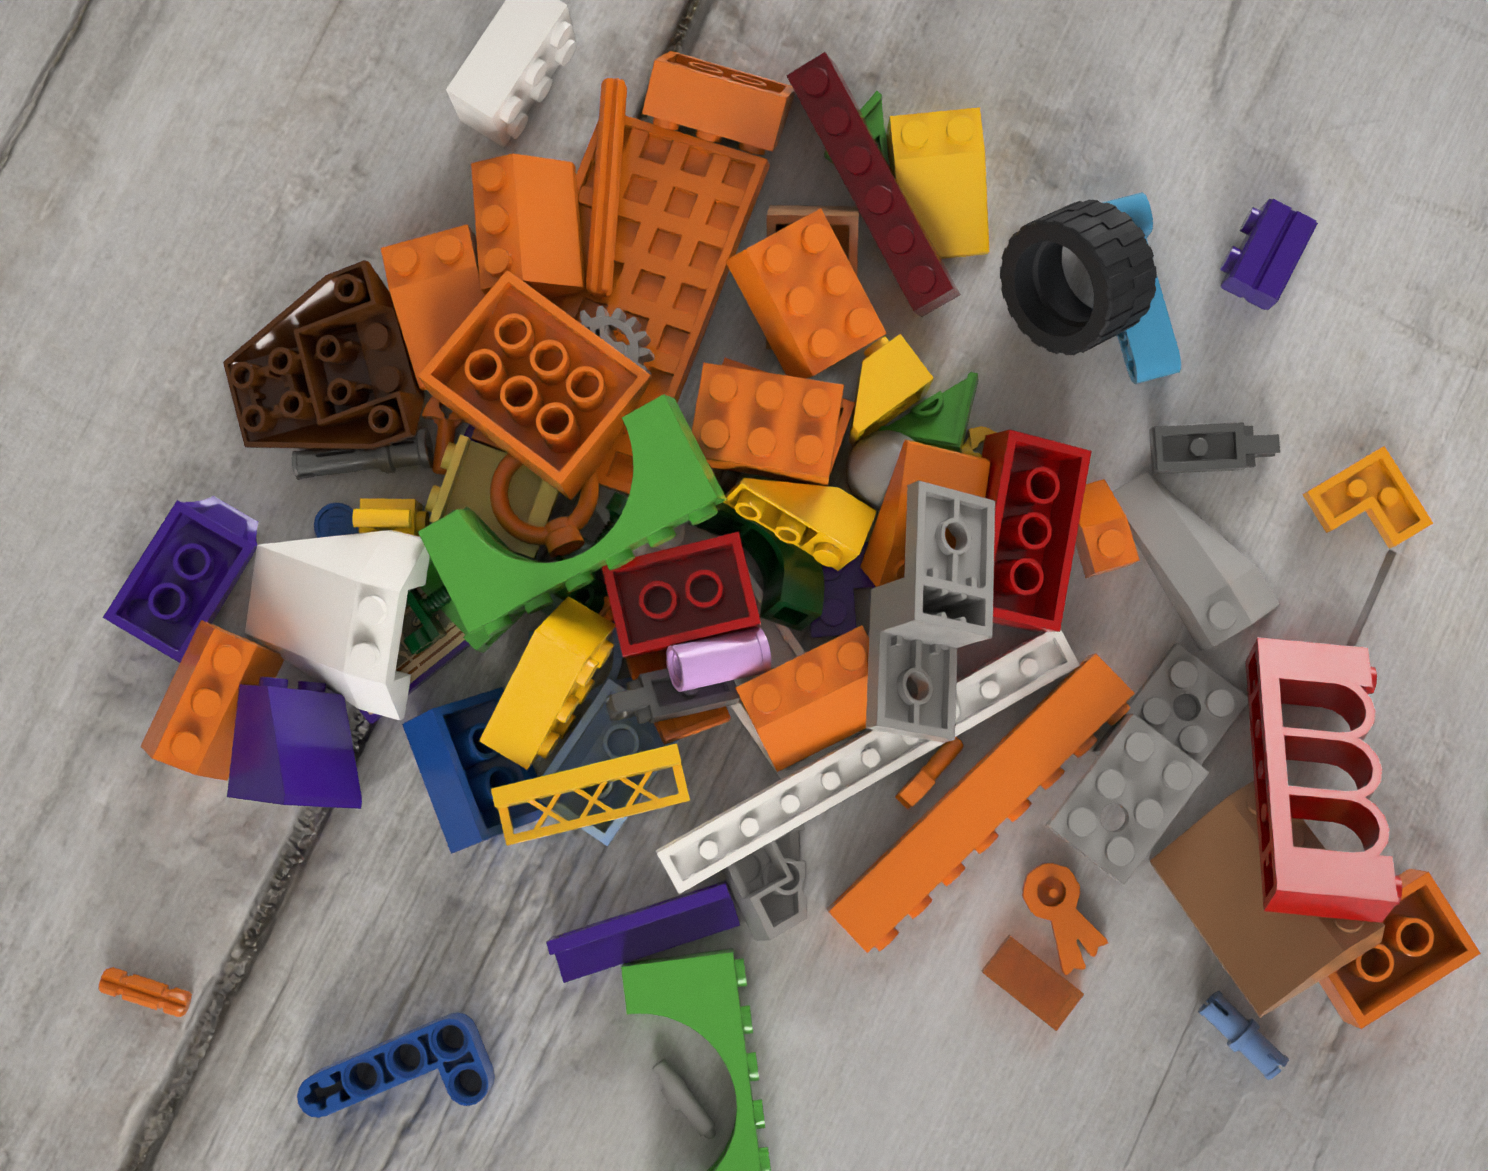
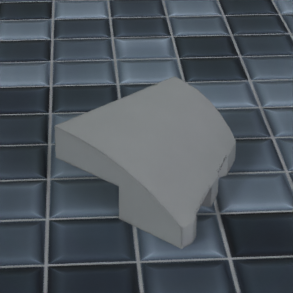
M804 823L721 870L755 941L772 940L807 919V897L802 889L803 880L806 877V860H800L799 832L805 830Z

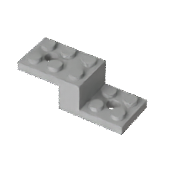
M917 481L907 486L904 578L871 589L866 729L942 743L955 740L957 648L992 638L994 500L922 481ZM946 527L956 538L955 549L951 548L945 539ZM909 676L918 686L916 699L912 698L907 691L906 682Z
M1179 643L1173 644L1128 703L1131 707L1130 710L1109 728L1092 752L1098 757L1045 826L1117 882L1124 885L1208 775L1209 771L1201 765L1247 706L1248 696ZM1181 694L1189 695L1196 703V713L1187 721L1178 718L1173 709L1175 699ZM1114 803L1123 809L1125 821L1118 830L1108 831L1102 825L1100 816L1104 807Z

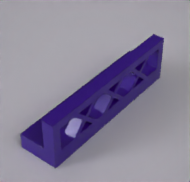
M725 880L553 936L546 941L549 954H555L563 983L738 927L740 926V921L727 881Z

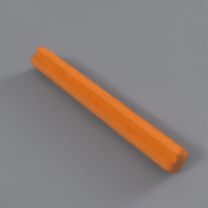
M606 78L601 83L586 291L593 297H609L612 294L627 98V86L624 80L619 78Z

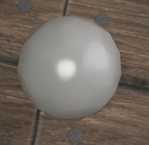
M891 430L874 431L860 439L852 448L846 462L847 483L853 495L871 508L880 511L904 440H914L900 432Z

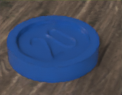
M331 503L324 506L317 513L314 520V531L317 538L359 533V527H353V509L343 503Z

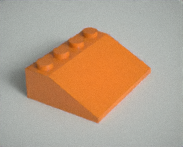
M506 270L418 375V378L433 397L569 500L573 499L600 466L624 426L622 417L634 410L652 380L651 374L508 270Z

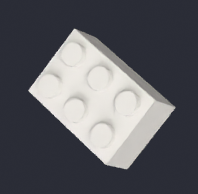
M505 0L446 89L461 122L505 148L511 137L516 139L520 136L528 122V115L526 114L535 101L541 102L546 97L552 86V75L559 65L565 66L570 61L576 50L577 43L575 42L576 38L567 4L560 0Z

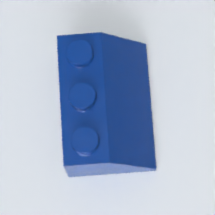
M503 687L432 708L402 724L451 854L504 834L499 811L494 806L492 788L537 778L533 764L526 770L479 741L504 692ZM535 800L536 802L540 803L541 805L547 808V805H545L539 800ZM528 802L509 807L513 829L539 820L544 813Z

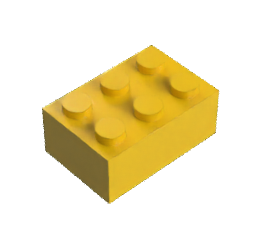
M568 596L534 631L479 741L526 770L530 768L539 756L547 759L559 738L563 740L573 725L576 716L572 713L578 703L582 704L595 683L592 676L597 667L601 668L612 652L615 644L608 640L615 628V624Z

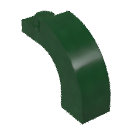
M724 502L716 505L718 513L708 520L697 525H692L691 521L688 520V525L719 536L739 532L742 547L755 559L763 577L764 591L760 618L802 631L822 615L825 589L822 565L814 559V556L794 544L781 541L774 532L753 520L741 517L734 508Z

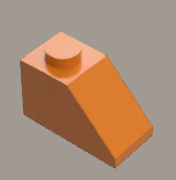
M1105 479L1088 483L1085 487L1075 544L1085 578L1128 567L1140 561L1127 517Z

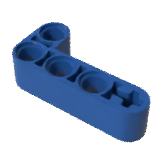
M456 1012L321 1068L302 1082L298 1089L297 1100L302 1111L308 1116L316 1118L325 1117L438 1069L451 1099L459 1105L470 1106L480 1102L490 1091L494 1084L495 1074L476 1024L466 1014ZM453 1025L461 1029L464 1034V1044L462 1047L453 1048L445 1043L442 1035L445 1026ZM403 1044H411L419 1050L421 1059L418 1066H408L400 1058V1048ZM359 1063H369L374 1067L377 1073L375 1084L369 1085L360 1081L357 1075ZM470 1069L479 1074L482 1080V1087L479 1091H468L462 1086L460 1082L462 1070ZM341 1080L342 1088L338 1089L328 1098L326 1096L318 1098L315 1092L318 1087L326 1088Z

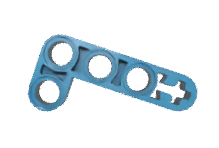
M1143 192L1106 201L1116 206L1121 212L1128 214L1136 226L1141 228L1147 241L1148 236L1153 230V216L1149 201ZM1158 276L1155 278V296L1151 300V307L1147 314L1142 316L1140 322L1117 335L1126 369L1134 384L1180 373L1181 370L1180 353Z

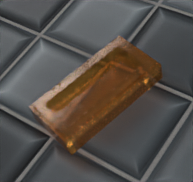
M1010 935L1006 937L981 970L983 974L1055 1031L1059 1029L1084 996V993Z

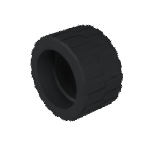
M1089 199L1084 202L1077 201L1020 227V231L1011 236L1008 240L1007 248H1004L1001 257L1000 279L1002 282L1001 291L1003 299L1005 298L1008 306L1007 310L1024 335L1026 334L1034 344L1046 348L1051 353H1063L1065 355H1075L1079 352L1084 353L1126 331L1140 322V318L1147 314L1151 307V300L1155 296L1157 271L1153 261L1154 255L1151 246L1148 245L1145 239V234L1140 227L1136 226L1128 214L1121 212L1116 206L1107 202L1101 203L1098 200ZM1063 246L1071 250L1080 259L1090 276L1094 294L1093 308L1084 304L1074 294L1066 280L1062 266Z

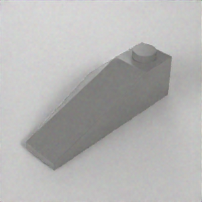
M1145 472L1112 491L1127 517L1133 540L1199 650L1218 645L1254 624L1280 605L1257 566L1150 473Z

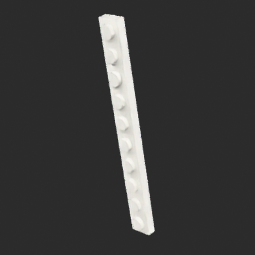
M1061 630L1060 632H1040L957 679L955 737L1080 666ZM869 729L657 849L656 853L676 890L681 894L943 743Z

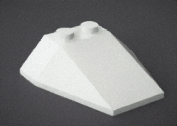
M394 530L259 544L256 549L245 633L265 647L281 654L283 659L319 683H326L328 689L336 694H342L345 700L356 708L402 720L405 717L411 674L396 671L407 594L408 590L425 585L430 555L421 537Z

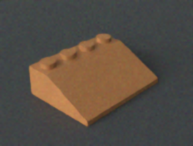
M1254 781L1226 797L1150 860L1154 870L1260 1018L1382 942L1385 929L1383 922L1264 911ZM1291 818L1293 847L1326 850L1303 819Z

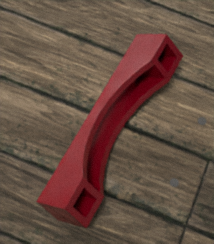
M824 52L786 75L913 312L923 317L960 296L961 294L941 257L891 172L857 102L834 61Z

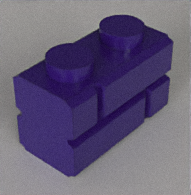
M1269 198L1260 209L1252 207L1240 228V232L1246 234L1240 248L1232 246L1221 264L1220 270L1226 273L1220 285L1221 288L1239 298H1245L1247 302L1263 310H1269L1278 302L1318 224L1317 221L1299 211H1293L1291 207L1275 199Z

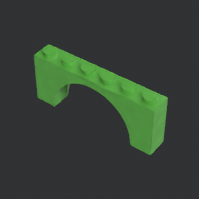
M663 394L622 417L628 431L633 453V478L630 494L625 508L613 528L602 540L587 551L573 558L551 563L527 559L499 543L485 529L472 510L457 509L418 531L468 633L485 631L487 636L497 634L513 625L510 617L526 610L529 615L540 611L554 602L551 597L552 594L565 587L569 593L576 591L594 581L591 573L606 565L609 570L621 567L635 558L633 550L646 543H649L651 548L659 546L677 535L674 531V528L688 520L691 521L692 525H697L718 513L716 505L727 499L675 398Z
M734 948L624 963L621 966L627 1015H658L689 1026L716 1049L731 1075L737 1104L734 1127L724 1150L706 1171H771L768 1147L759 1148L757 1129L766 1128L762 1099L753 1100L751 1082L759 1081L756 1052L747 1053L745 1034L753 1033L750 1005L741 1006L739 987L747 986L744 958L735 959Z

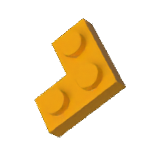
M1385 446L1302 494L1326 533L1366 511L1388 548L1397 546L1433 524Z

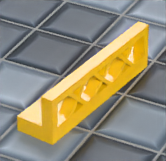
M677 743L491 789L494 806L499 811L506 846L690 801ZM673 768L679 794L658 798L643 789L654 771ZM645 774L639 785L627 779ZM620 780L635 789L626 806L622 808L612 809L597 800L609 782ZM599 785L593 796L581 790ZM574 791L589 800V803L579 818L567 821L552 810L562 794ZM640 793L651 799L650 801L634 804ZM553 796L547 808L535 801ZM528 802L544 812L534 829L514 833L509 807ZM594 804L606 811L588 816ZM548 816L561 822L542 827Z

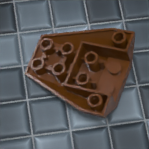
M363 260L325 275L223 361L244 446L247 448L376 450L416 434L425 399L424 390L421 391L418 386L390 292L369 261Z

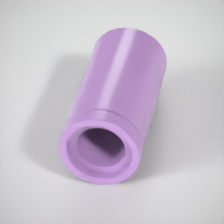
M755 627L671 645L667 648L666 661L674 688L678 692L766 673L771 667V652L763 630Z

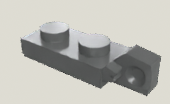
M1244 422L1156 426L1149 430L1152 474L1244 470L1245 468L1256 466L1255 458L1274 457L1276 453H1280L1279 434L1254 435L1253 426H1244Z
M668 668L640 674L636 680L629 681L626 684L628 691L610 694V699L606 702V708L610 721L636 716L638 724L647 722L651 724L737 704L740 696L735 688L734 680L678 692L674 688Z

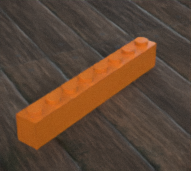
M1096 653L1088 655L1080 663V666L1073 669L827 907L828 912L867 953L874 946L878 951L883 950L899 934L895 926L907 914L914 919L923 912L933 900L928 894L940 882L947 887L958 878L966 868L961 862L973 850L978 854L984 852L998 838L999 835L995 832V829L1007 817L1011 822L1017 820L1031 806L1032 802L1028 797L1040 785L1044 790L1051 787L1064 774L1065 771L1061 765L1072 754L1077 758L1084 755L1097 742L1098 739L1093 734L1105 722L1112 726L1130 710L1131 707L1126 702L1135 693Z

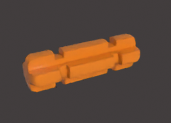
M114 967L105 969L98 987L101 993L113 997L121 994L123 1000L154 1010L163 1008L164 1013L176 1017L186 1014L192 999V994L189 991L177 987L170 990L167 984L136 974L128 976L127 971Z

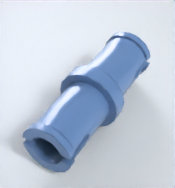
M1220 991L1215 992L1206 1000L1207 1006L1202 1004L1198 1012L1228 1039L1227 1046L1233 1052L1240 1051L1267 1080L1274 1078L1282 1071L1278 1067L1279 1065L1282 1067L1287 1065L1289 1058L1283 1055L1258 1031L1260 1025L1252 1018L1247 1020L1223 997Z

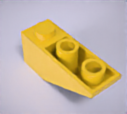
M743 478L725 495L727 500L723 501L734 508L741 517L759 523L774 532L781 541L794 544L814 556L818 563L832 567L837 571L860 555L877 512L839 487Z

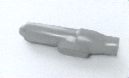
M665 1059L658 1062L652 1069L663 1086L661 1091L667 1102L675 1111L682 1110L700 1136L708 1139L714 1138L716 1135L715 1123L689 1090L684 1079L670 1067Z

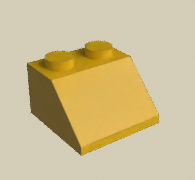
M901 334L891 341L884 336L864 351L866 357L861 361L862 365L857 380L855 406L848 439L852 447L860 439L874 431H878L881 426H885L924 398L934 379Z

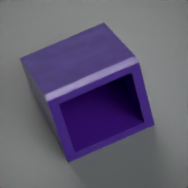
M260 677L259 686L240 684L227 797L280 805L361 809L362 795L345 697L342 694L326 693V683L298 681L297 689H289V679Z

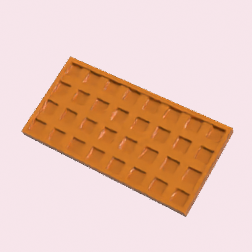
M625 115L612 294L609 297H593L587 291L548 298V300L579 323L582 322L580 319L581 311L585 310L593 318L596 317L598 306H603L610 317L616 308H619L626 314V321L633 316L642 325L639 332L645 331L651 339V342L643 348L651 350L654 354V360L644 362L643 364L650 371L652 380L635 406L634 410L663 394L675 398L678 403L730 270L725 261L736 255L770 164L765 158L675 130L662 128ZM598 122L576 174L585 282L587 278ZM614 331L617 342H624L626 345H630L625 335ZM624 424L602 463L596 469L599 486L629 496L633 478V453L628 431ZM475 428L471 437L473 440L506 452Z

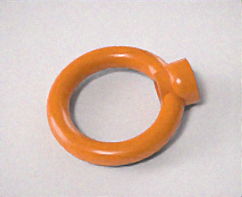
M508 453L498 464L490 486L491 507L499 524L507 533L522 542L546 545L551 557L564 556L580 549L585 543L580 530L583 529L592 517L598 502L599 482L596 471L582 486L578 504L568 517L554 519L544 527L532 526L518 518L509 503L508 490L511 479L523 464Z

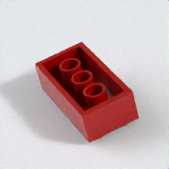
M1010 429L985 435L981 458L990 461L985 498L995 501L993 623L1031 632H1060L1091 450Z

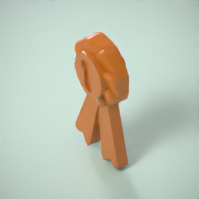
M1043 863L1026 874L1022 898L1036 917L1051 921L1061 971L1064 975H1068L1074 968L1084 970L1086 965L1078 947L1077 939L1085 951L1092 957L1096 956L1098 947L1108 944V941L1076 909L1080 896V885L1069 868L1054 863Z

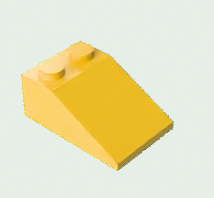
M980 107L890 116L886 132L890 170L941 259L989 254L986 162Z

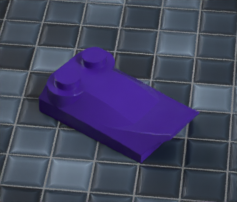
M215 496L195 502H180L177 500L102 618L180 663L200 621L213 623L255 553L259 522Z

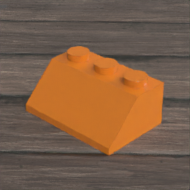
M669 51L654 60L642 114L654 117L652 123L659 127L678 130L679 125L696 129L695 136L701 139L721 143L724 137L740 142L738 148L745 152L764 155L765 150L773 152L779 144L795 91L791 85Z
M514 153L471 163L480 290L487 294L506 270H508L547 299L586 291L576 167L574 163Z
M201 620L140 747L154 760L194 775L227 781L230 773L239 685L259 686L260 677L276 678L285 659L281 657V654L265 646Z
M863 625L735 687L777 772L866 729L869 637Z

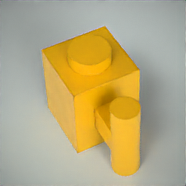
M360 498V508L354 509L352 515L353 527H359V533L394 530L420 537L418 531L430 525L428 511H423V505L416 499Z

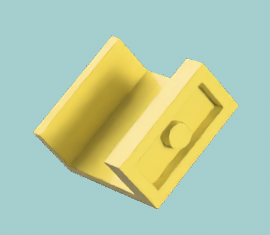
M460 434L457 444L449 442L444 452L440 467L446 469L447 472L442 486L433 485L425 507V511L432 513L429 522L434 523L453 510H463L467 506L513 552L536 559L540 545L522 542L507 533L497 521L491 507L490 486L492 477L498 464L508 453L471 441L469 437ZM522 465L513 475L509 485L508 498L510 506L516 516L529 525L544 527L549 522L559 491Z

